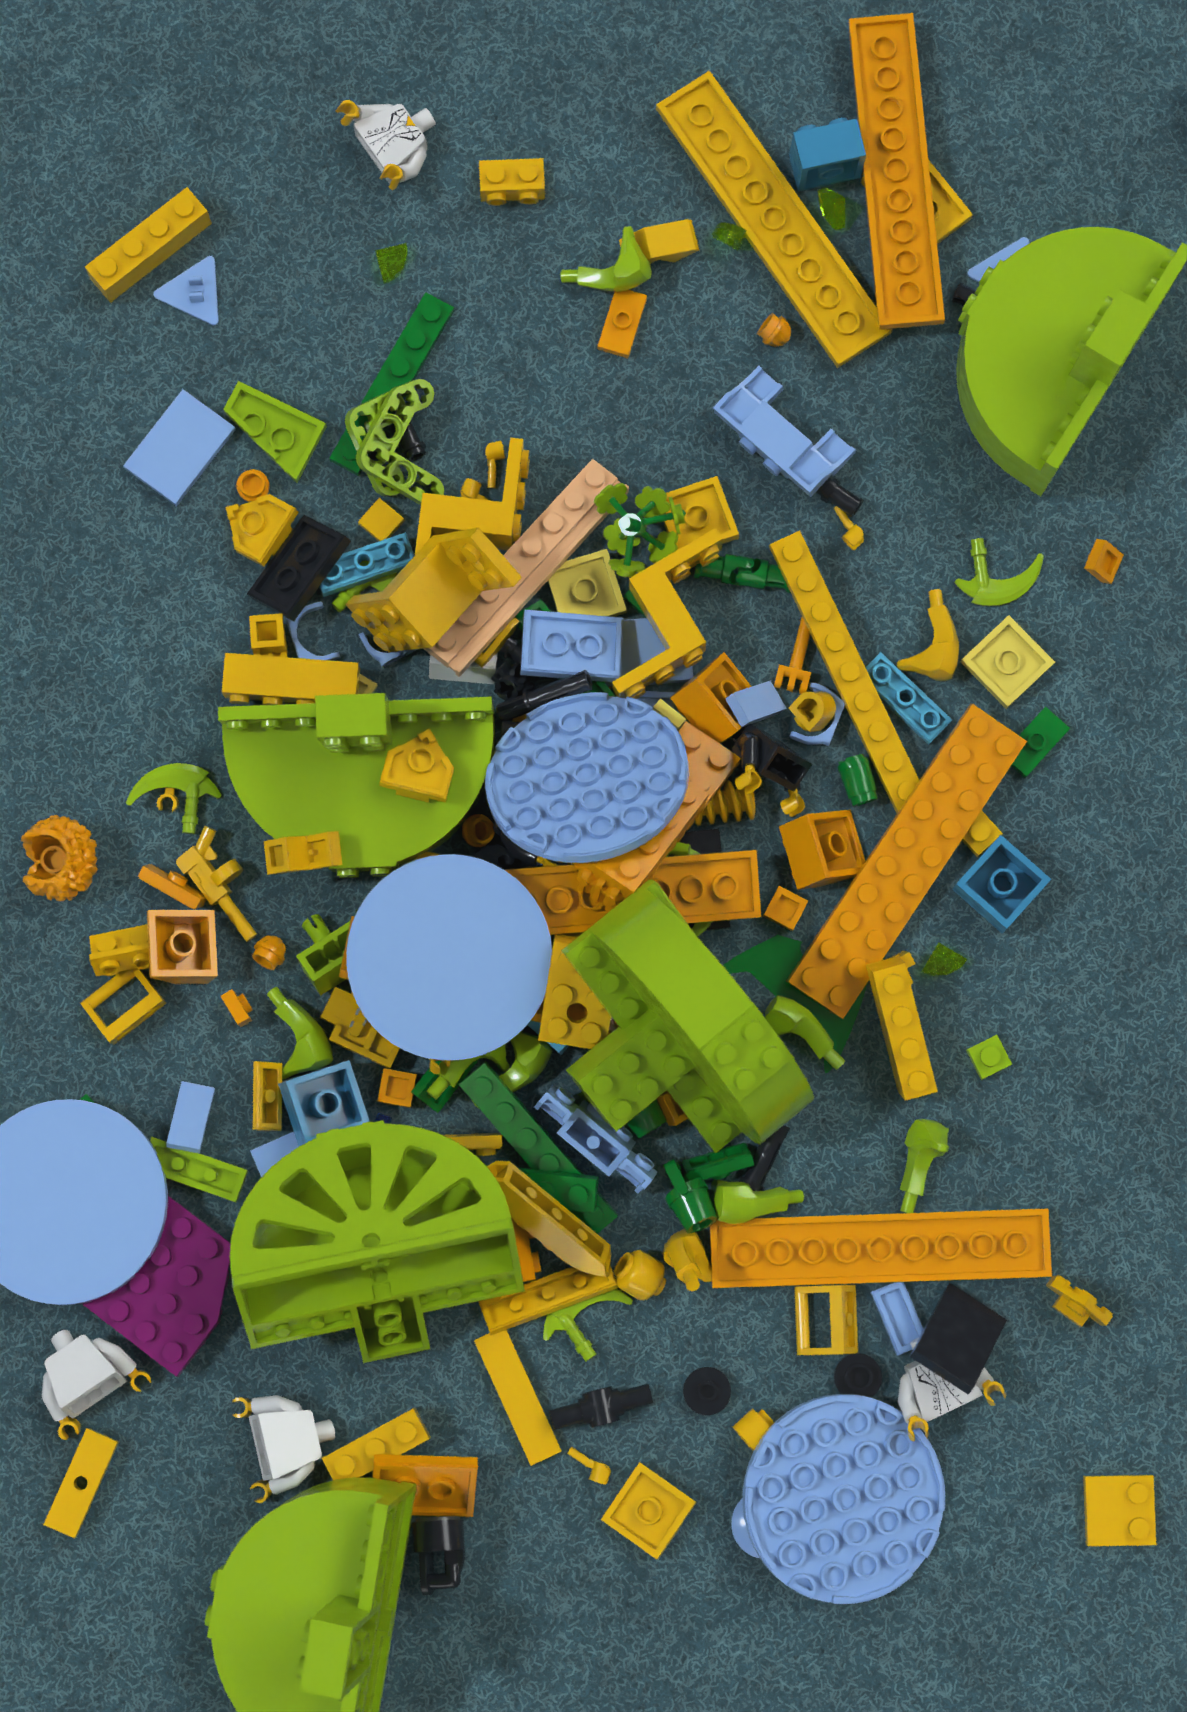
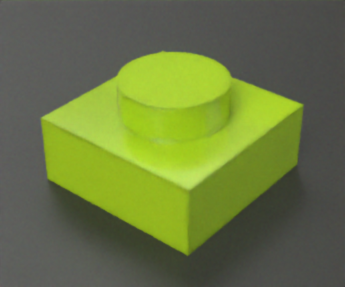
M998 1035L966 1050L981 1080L1012 1065Z

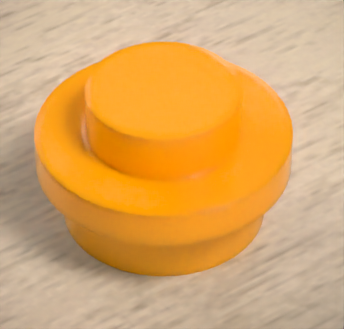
M251 469L239 476L236 488L242 499L251 502L257 500V497L267 495L270 484L263 472Z

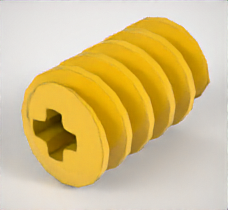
M726 780L723 790L719 789L699 817L695 818L697 826H701L703 816H707L711 825L714 824L716 814L720 815L724 823L728 822L730 813H733L736 821L740 822L742 813L745 811L749 819L754 820L756 809L754 791L747 795L746 788L738 790L736 787L734 789L731 781Z

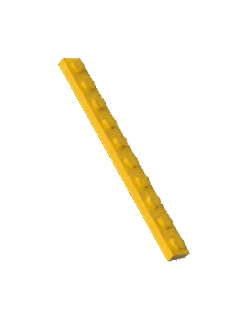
M799 530L770 544L769 548L896 813H898L919 782V778Z

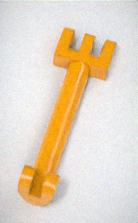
M801 617L789 667L779 664L774 687L780 689L783 683V676L789 677L786 690L793 692L796 679L801 680L799 694L807 692L811 672L802 670L811 635L803 617Z

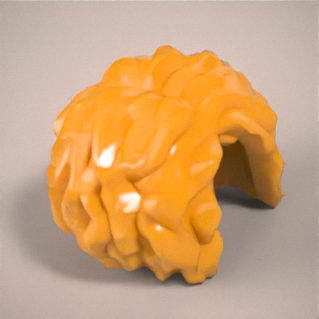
M52 815L45 820H40L30 830L26 831L22 835L21 841L23 842V848L26 850V855L34 861L27 875L23 876V883L27 885L26 887L35 896H46L50 901L53 899L64 901L66 898L68 901H71L73 897L78 895V891L83 892L87 890L92 884V876L98 870L96 867L98 859L95 856L97 843L95 840L90 839L91 831L86 829V826L80 825L75 819L71 820L69 817H59L58 815Z

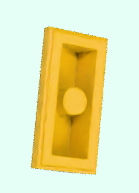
M253 1061V1130L282 1131V1094L278 1085L282 1083V1063Z

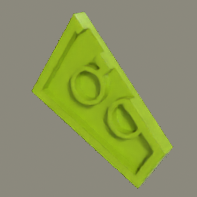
M240 381L237 382L223 409L225 414L296 483H298L327 427L325 422Z

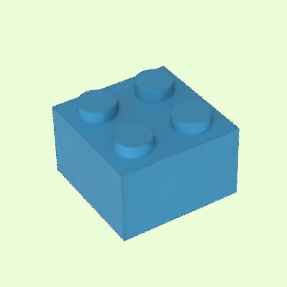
M838 118L832 120L829 125L820 127L806 125L799 128L797 132H793L789 158L798 191L861 178L866 152L857 118L852 120Z
M1000 835L956 883L952 890L1003 934L1049 883L1051 878Z
M350 1060L278 1084L298 1146L317 1138L316 1134L324 1133L331 1129H343L370 1122Z

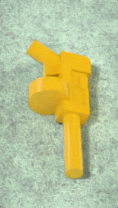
M204 826L196 845L178 857L176 864L183 874H189L210 905H220L246 942H248L257 933L230 898L229 894L232 891L227 885L243 872V868L236 859L226 862L217 870L214 868L210 861L216 860L218 855L210 845L217 831L211 827Z

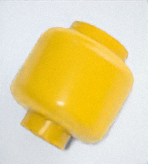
M642 1250L623 1254L614 1269L617 1286L637 1300L644 1301L653 1295L658 1296L666 1284L664 1265Z

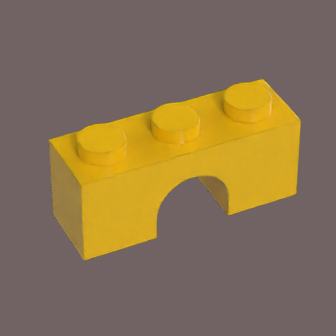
M413 1408L323 1457L322 1460L333 1480L359 1478L373 1470L374 1454L401 1455L429 1440L431 1436L416 1408Z

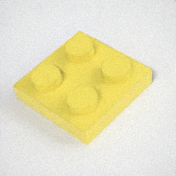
M607 549L565 561L548 580L557 612L609 617L627 613L615 572L608 564L611 559Z
M1010 615L960 661L1005 709L1055 663Z

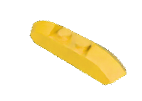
M495 1161L487 1166L499 1182L506 1197L511 1218L516 1221L519 1227L527 1230L546 1249L555 1253L559 1259L570 1266L589 1274L609 1276L611 1245L510 1161Z

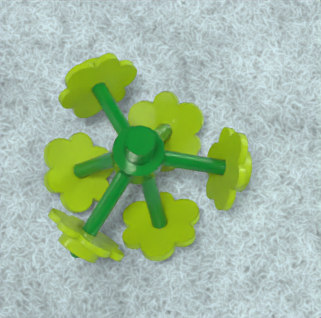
M625 484L608 485L595 497L594 504L597 506L599 514H604L605 512L614 514L618 512L621 518L614 521L613 525L605 527L603 535L608 540L607 548L610 551L617 550L620 555L625 556L621 560L611 559L608 564L618 575L632 577L636 575V572L639 573L645 569L643 562L632 561L633 547L639 545L640 536L650 542L648 546V551L651 553L649 561L652 563L660 561L678 549L676 543L678 541V534H681L679 524L685 523L684 516L686 512L682 510L681 504L674 505L672 497H669V504L666 501L667 495L663 489L655 488L653 490L651 487L646 486L642 489V493L635 497V504L641 510L637 514L627 513L621 506L628 499ZM673 519L677 533L674 531L669 533L662 531L658 538H655L646 532L647 525Z

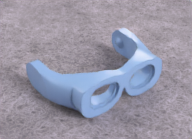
M323 602L306 605L295 621L286 618L298 658L329 661L341 658L339 652L325 656L314 655L308 652L297 638V627L300 620L306 614L322 609L324 607Z
M363 632L358 634L367 652L380 663L381 667H385L418 650L413 649L390 653L380 652L370 646L368 638Z
M811 682L810 690L824 691L833 697L836 704L834 721L826 731L819 735L805 736L797 732H791L789 737L806 745L823 744L829 746L845 704L842 699L828 688Z

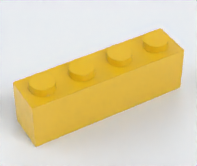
M186 187L87 264L85 269L90 279L111 303L210 226L212 223L208 211L190 189Z
M225 653L222 694L225 698H230V703L248 705L250 700L263 701L262 705H282L283 702L296 704L315 703V696L358 694L360 666L356 662Z
M896 956L867 964L866 969L898 1093L907 1101L938 1092L905 962Z

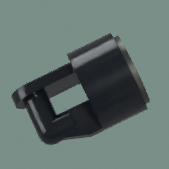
M460 1516L415 1519V1522H412L413 1553L419 1552L422 1594L432 1595L434 1589L458 1587L461 1583V1572L465 1561L464 1520H460ZM444 1551L445 1573H434L433 1552Z

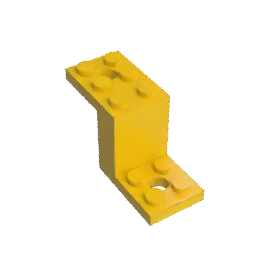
M510 437L502 502L422 493L415 555L433 535L480 528L498 550L508 551L513 543L521 537V514H517V511L524 510L526 497L525 482H521V478L528 479L529 450H524L523 439Z
M716 527L629 578L631 593L666 650L613 681V691L617 697L637 699L646 693V686L653 682L660 685L674 676L673 672L678 667L684 664L686 668H689L703 659L702 655L706 650V641L670 581L672 580L676 584L691 574L689 570L700 563L704 567L719 558L718 553L722 550L723 538Z
M480 528L433 535L383 591L354 595L346 603V606L353 612L351 614L352 618L360 626L366 627L373 634L374 642L384 651L394 652L432 648L482 591L514 587L522 576Z
M584 932L555 934L538 1041L592 1049L608 1036L611 1016L562 952L566 946ZM574 1003L584 1005L587 1009V1015L581 1020L572 1019L567 1012L570 1005Z

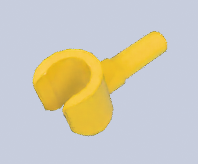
M501 441L492 442L486 446L485 454L488 462L487 488H496L495 460L505 459Z
M470 478L465 480L461 489L462 497L488 500L479 494L482 486L481 483Z
M835 506V512L848 530L842 536V540L852 550H856L864 541L863 530L858 525L853 524L846 512Z
M165 788V793L158 798L157 807L160 811L163 809V800L167 797L173 801L172 812L177 810L179 800L174 795L175 788Z
M573 1447L570 1448L567 1453L568 1455L592 1469L589 1480L600 1484L608 1483L611 1474L608 1465L588 1458Z

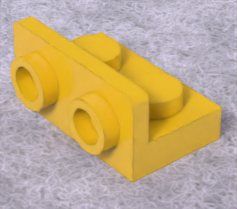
M544 158L479 161L481 202L499 206L504 205L506 201L519 200L522 204H535L539 200L545 199Z
M147 924L89 936L91 947L89 959L96 977L102 975L113 976L121 971L149 968Z

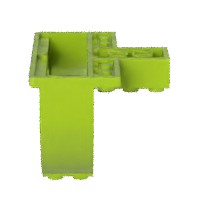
M1080 227L1059 231L1032 241L1005 261L1000 259L995 269L989 266L983 274L975 294L972 293L962 308L963 312L958 319L962 325L958 333L961 335L956 366L957 389L965 419L973 435L990 458L1009 475L1030 487V491L1041 497L1184 267L1187 261V244L1182 242L1177 252L1147 237L1115 228Z
M385 693L319 695L315 696V703L218 707V721L222 724L223 750L227 770L233 787L246 810L259 826L274 839L339 831L342 865L329 867V870L332 872H337L339 878H358L359 871H370L373 877H386L392 870L398 869L400 865L411 862L426 851L431 852L446 842L460 829L478 804L485 789L487 766L494 755L495 726L492 697L388 700ZM429 728L437 739L436 741L454 766V773L446 802L430 799L428 803L396 795V790L379 786L388 751L414 739L418 734Z
M648 880L633 894L629 895L562 950L563 954L618 1025V1028L566 1069L567 1073L600 1116L616 1132L665 1091H668L708 1146L717 1153L741 1132L760 1145L814 1100L813 1091L806 1077L787 1047L757 1006L754 1005L728 971L696 936L656 881Z
M384 1120L365 1122L358 1126L331 1129L327 1132L316 1134L317 1138L285 1155L259 1179L248 1194L235 1221L231 1237L230 1264L233 1291L251 1349L355 1328L363 1363L430 1349L424 1318L425 1312L525 1291L510 1210L499 1182L490 1169L466 1147L448 1137L419 1127L384 1124Z
M345 1478L321 1483L306 1489L285 1501L254 1524L238 1542L227 1562L214 1572L210 1585V1590L214 1592L213 1604L209 1605L205 1616V1625L209 1626L207 1638H210L212 1641L214 1660L221 1682L237 1712H380L416 1484L375 1478Z

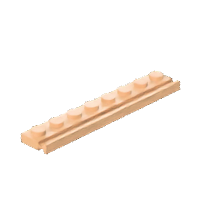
M592 459L503 555L522 576L520 581L514 587L482 591L432 648L423 649L444 666L451 668L460 677L606 518L609 513L599 514L597 506L594 504V499L606 486H615L621 483L618 481V478ZM625 484V486L627 487L626 494H628L629 486Z

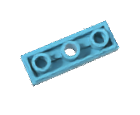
M406 532L343 553L320 585L323 597L401 571L414 557ZM364 560L370 562L367 566L359 565Z
M881 652L866 666L880 699L928 745L952 722V719ZM907 693L911 701L903 702L900 699V694Z

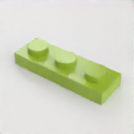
M151 1137L150 1142L157 1152L166 1178L237 1203L248 1170L203 1154L168 1148L166 1141Z

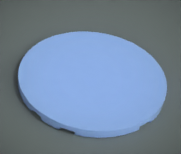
M605 692L566 696L550 701L526 714V719L521 721L516 727H510L495 746L496 751L487 766L485 777L487 800L492 816L502 832L513 843L534 855L567 863L597 862L614 858L630 852L651 840L667 826L677 813L685 797L689 781V763L686 748L681 735L667 717H663L654 711L651 705L632 697H626L625 699L609 696Z
M443 854L416 859L404 864L381 879L372 888L358 908L351 924L346 948V965L350 987L357 1005L369 1023L384 1038L397 1047L417 1056L436 1060H462L481 1056L501 1047L518 1035L531 1021L546 993L552 944L548 925L539 905L530 892L515 877L500 867L482 859L458 854Z
M73 1099L53 1100L28 1107L0 1125V1284L19 1296L32 1301L53 1305H76L113 1293L134 1278L146 1261L151 1258L160 1241L168 1209L166 1176L156 1150L144 1133L126 1117L110 1108L93 1102Z
M855 1394L825 1395L806 1401L789 1410L760 1439L748 1463L744 1478L742 1499L744 1521L750 1541L764 1565L776 1578L796 1592L811 1599L831 1602L833 1604L866 1602L886 1595L900 1587L913 1576V1573L924 1559L930 1555L940 1534L938 1531L943 1511H945L943 1473L938 1457L920 1428L913 1430L915 1435L914 1442L908 1438V1424L905 1422L901 1411L882 1401Z

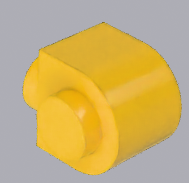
M804 692L789 706V710L795 715L794 720L799 727L805 731L815 732L821 731L832 720L836 712V704L833 697L827 692Z
M752 1408L732 1428L754 1452L760 1439L775 1422L763 1409L757 1413Z

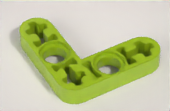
M417 379L403 384L413 388L415 386L417 390L423 389L424 395L421 396L422 402L419 400L415 413L428 407L434 400V389L426 380ZM389 391L352 408L346 414V429L356 451H358L362 443L360 436L366 435L362 426L356 427L354 421L358 419L357 413L360 416H367L368 421L364 423V426L368 432ZM406 393L396 396L400 401L397 413L402 406H409V402L405 403L403 397L407 396ZM384 420L380 425V432L385 438L387 437L383 428L393 423L390 420ZM369 458V463H368V464L371 465V464H374V463H379V464L383 465V464H385L386 462L383 463V462L380 461V460L374 461V460H372V459ZM397 465L393 469L392 475L397 483L403 484L405 483L404 475L400 466ZM367 474L374 490L379 495L388 497L399 493L394 489L391 490L390 487H383L381 481Z
M400 385L392 388L387 394L357 451L356 462L365 473L421 505L422 493H425V491L417 486L412 487L410 491L409 488L414 482L423 486L431 483V491L439 495H444V486L437 477L395 453L419 404L417 391L411 386ZM406 393V401L409 402V406H402L397 415L388 413V409L396 411L400 401L396 396ZM384 420H390L395 425V434L390 439L385 438L380 432V425ZM376 450L375 457L384 463L389 462L390 458L392 461L386 467L379 463L369 465V458L366 456V453ZM397 465L404 466L408 471V478L403 484L397 483L392 475L393 469Z

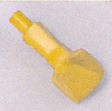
M934 589L928 592L930 608L927 609L934 630L932 644L921 653L899 660L897 668L901 671H913L936 681H948L952 679L957 667L959 640L949 610L943 605L942 591Z
M685 1229L674 1233L664 1245V1261L674 1268L677 1278L685 1283L689 1291H696L700 1287L698 1279L703 1282L712 1281L711 1265L705 1254V1249L697 1233L689 1234Z

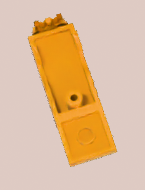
M687 721L678 732L686 748L689 763V781L683 802L672 820L655 837L630 852L597 862L574 863V866L579 869L577 891L581 894L583 892L590 893L591 899L596 903L603 902L605 910L608 912L616 904L633 894L645 882L652 880L660 863L675 848L676 843L680 842L686 830H689L693 825L695 818L699 817L741 760L735 753Z

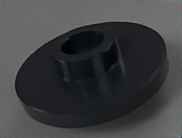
M862 1353L849 1354L837 1364L834 1372V1382L840 1394H855L871 1398L878 1392L881 1386L882 1373L878 1363L872 1357Z
M702 1367L694 1370L687 1377L683 1387V1395L687 1405L694 1412L701 1415H714L722 1411L728 1404L731 1396V1386L727 1377L718 1369Z

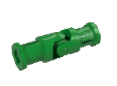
M725 554L724 557L719 556L718 559L707 566L702 567L699 563L695 567V579L708 577L720 579L721 583L749 586L758 589L773 587L785 589L786 593H791L778 565L769 564L768 560ZM738 568V574H735L733 570Z

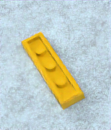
M611 1266L609 1276L593 1275L570 1267L524 1284L525 1291L478 1302L489 1333L494 1335L615 1290L618 1286Z
M507 1330L494 1335L488 1333L475 1339L476 1347L530 1465L532 1466L562 1452Z

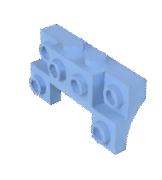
M758 366L745 380L727 392L713 407L714 413L739 434L741 438L739 444L748 453L753 455L757 452L765 459L763 465L773 475L778 476L781 473L786 479L789 478L807 495L812 497L831 475H836L856 453V450L836 435L833 429H830L813 446L812 442L770 406L784 389L780 383L778 384Z
M552 1085L534 1108L538 1110L541 1107L562 1125L557 1134L607 1176H610L614 1170H617L636 1186L635 1192L639 1193L642 1189H646L654 1179L657 1171L653 1169L654 1164L648 1157L642 1153L635 1154L631 1150L636 1143L631 1139L633 1137L631 1132L624 1126L616 1132L600 1116L591 1103L589 1104L586 1100H583L578 1106L574 1103L575 1098L571 1093L562 1087L557 1089Z

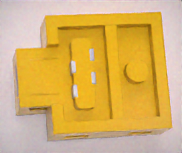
M334 987L320 1016L321 1019L335 1025L328 1040L390 1069L400 1048L384 1038L369 1023L357 1005L352 990L351 993Z

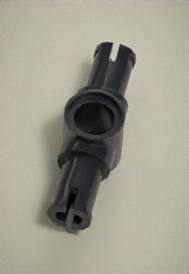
M648 1384L619 1391L617 1388L612 1389L609 1386L583 1393V1398H579L577 1403L549 1410V1415L554 1430L584 1423V1425L590 1424V1428L618 1421L620 1420L619 1416L624 1415L625 1411L652 1404L653 1398Z

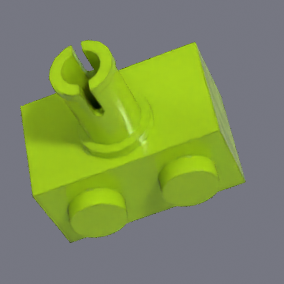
M314 914L311 918L317 928H314L308 918L302 924V928L307 932L314 944L296 955L304 973L321 996L346 980L340 978L339 973L350 921L331 933L319 914Z

